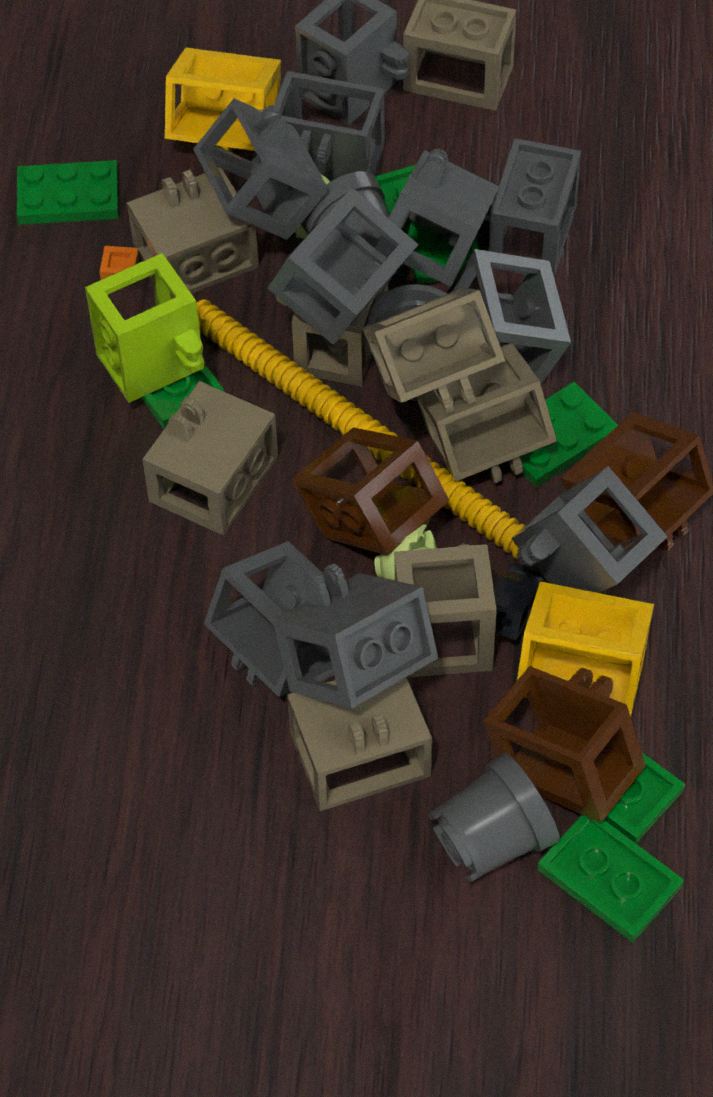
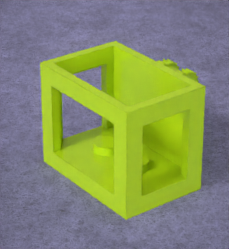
M163 253L85 287L96 355L128 403L204 368L205 362L202 355L203 344L200 338L197 302ZM152 275L156 306L124 320L107 295Z

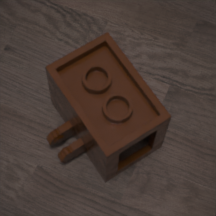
M632 412L561 477L563 486L567 490L609 466L667 535L657 546L666 552L674 546L672 533L677 537H684L689 531L687 519L713 495V480L700 435ZM650 435L674 443L658 460ZM689 453L694 473L674 466ZM606 490L584 509L613 546L641 533Z
M354 427L291 480L323 538L384 555L391 553L409 534L417 530L422 524L428 526L429 518L449 501L446 492L417 440ZM368 447L393 453L377 465ZM350 451L365 475L357 484L322 476ZM409 465H412L424 489L391 481Z
M529 666L484 720L496 756L498 757L503 752L508 753L524 770L541 797L602 823L646 766L627 704L609 698L614 685L611 678L603 675L599 676L597 681L591 685L594 676L589 669L579 668L576 674L567 681ZM526 694L538 725L533 734L504 722ZM510 741L523 746L516 755H514Z

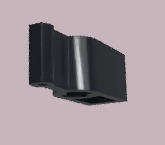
M511 562L506 574L500 575L493 587L496 603L495 634L517 640L529 618L540 581H546L538 570Z

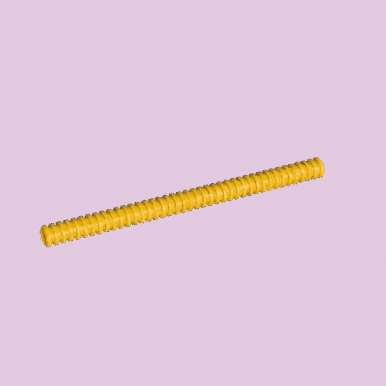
M202 299L197 302L200 333H203L205 337L211 339L215 344H219L223 350H227L237 360L243 361L247 367H251L262 378H267L269 383L275 384L279 390H283L294 401H299L301 406L307 407L318 418L324 419V422L332 425L336 431H340L342 435H345L354 427L397 436L396 433L389 432L386 426H381L378 420H373L369 414H364L361 408H356L354 403L348 402L344 396H339L337 391L331 390L327 384H323L313 374L307 373L303 367H299L289 357L283 355L279 350H275L265 340L259 338L255 333H251L241 323L235 321L231 316H227L217 306L211 305L210 301ZM368 447L371 454H374V458L378 461L382 460V462L393 453ZM426 456L449 498V501L443 507L446 510L451 509L453 515H459L463 522L468 521V525L471 528H477L478 533L481 535L486 534V538L489 541L494 540L496 546L503 547L506 553H512L513 558L519 560L517 559V550L520 548L511 538L526 525L519 524L516 518H510L506 511L501 512L499 506H492V502L489 499L483 500L482 494L475 493L471 486L466 487L465 482L462 480L455 482L447 469L440 468L437 462H432L431 458ZM409 465L399 474L403 479H407L411 485L424 489L412 465Z

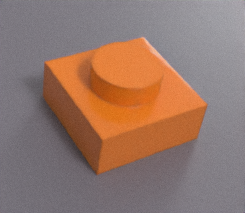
M104 246L100 267L101 280L138 264V248Z

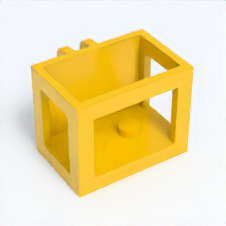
M185 48L166 75L165 139L198 143L234 98L260 111L264 110L265 107L274 106L280 91L281 60ZM180 84L181 102L175 110V85ZM238 118L216 144V146H221L222 149L231 153L232 148L255 151Z
M540 581L524 631L517 680L529 666L567 681L576 674L579 668L583 667L591 670L594 677L591 685L602 675L612 679L614 685L609 698L627 704L631 717L642 672L654 604Z

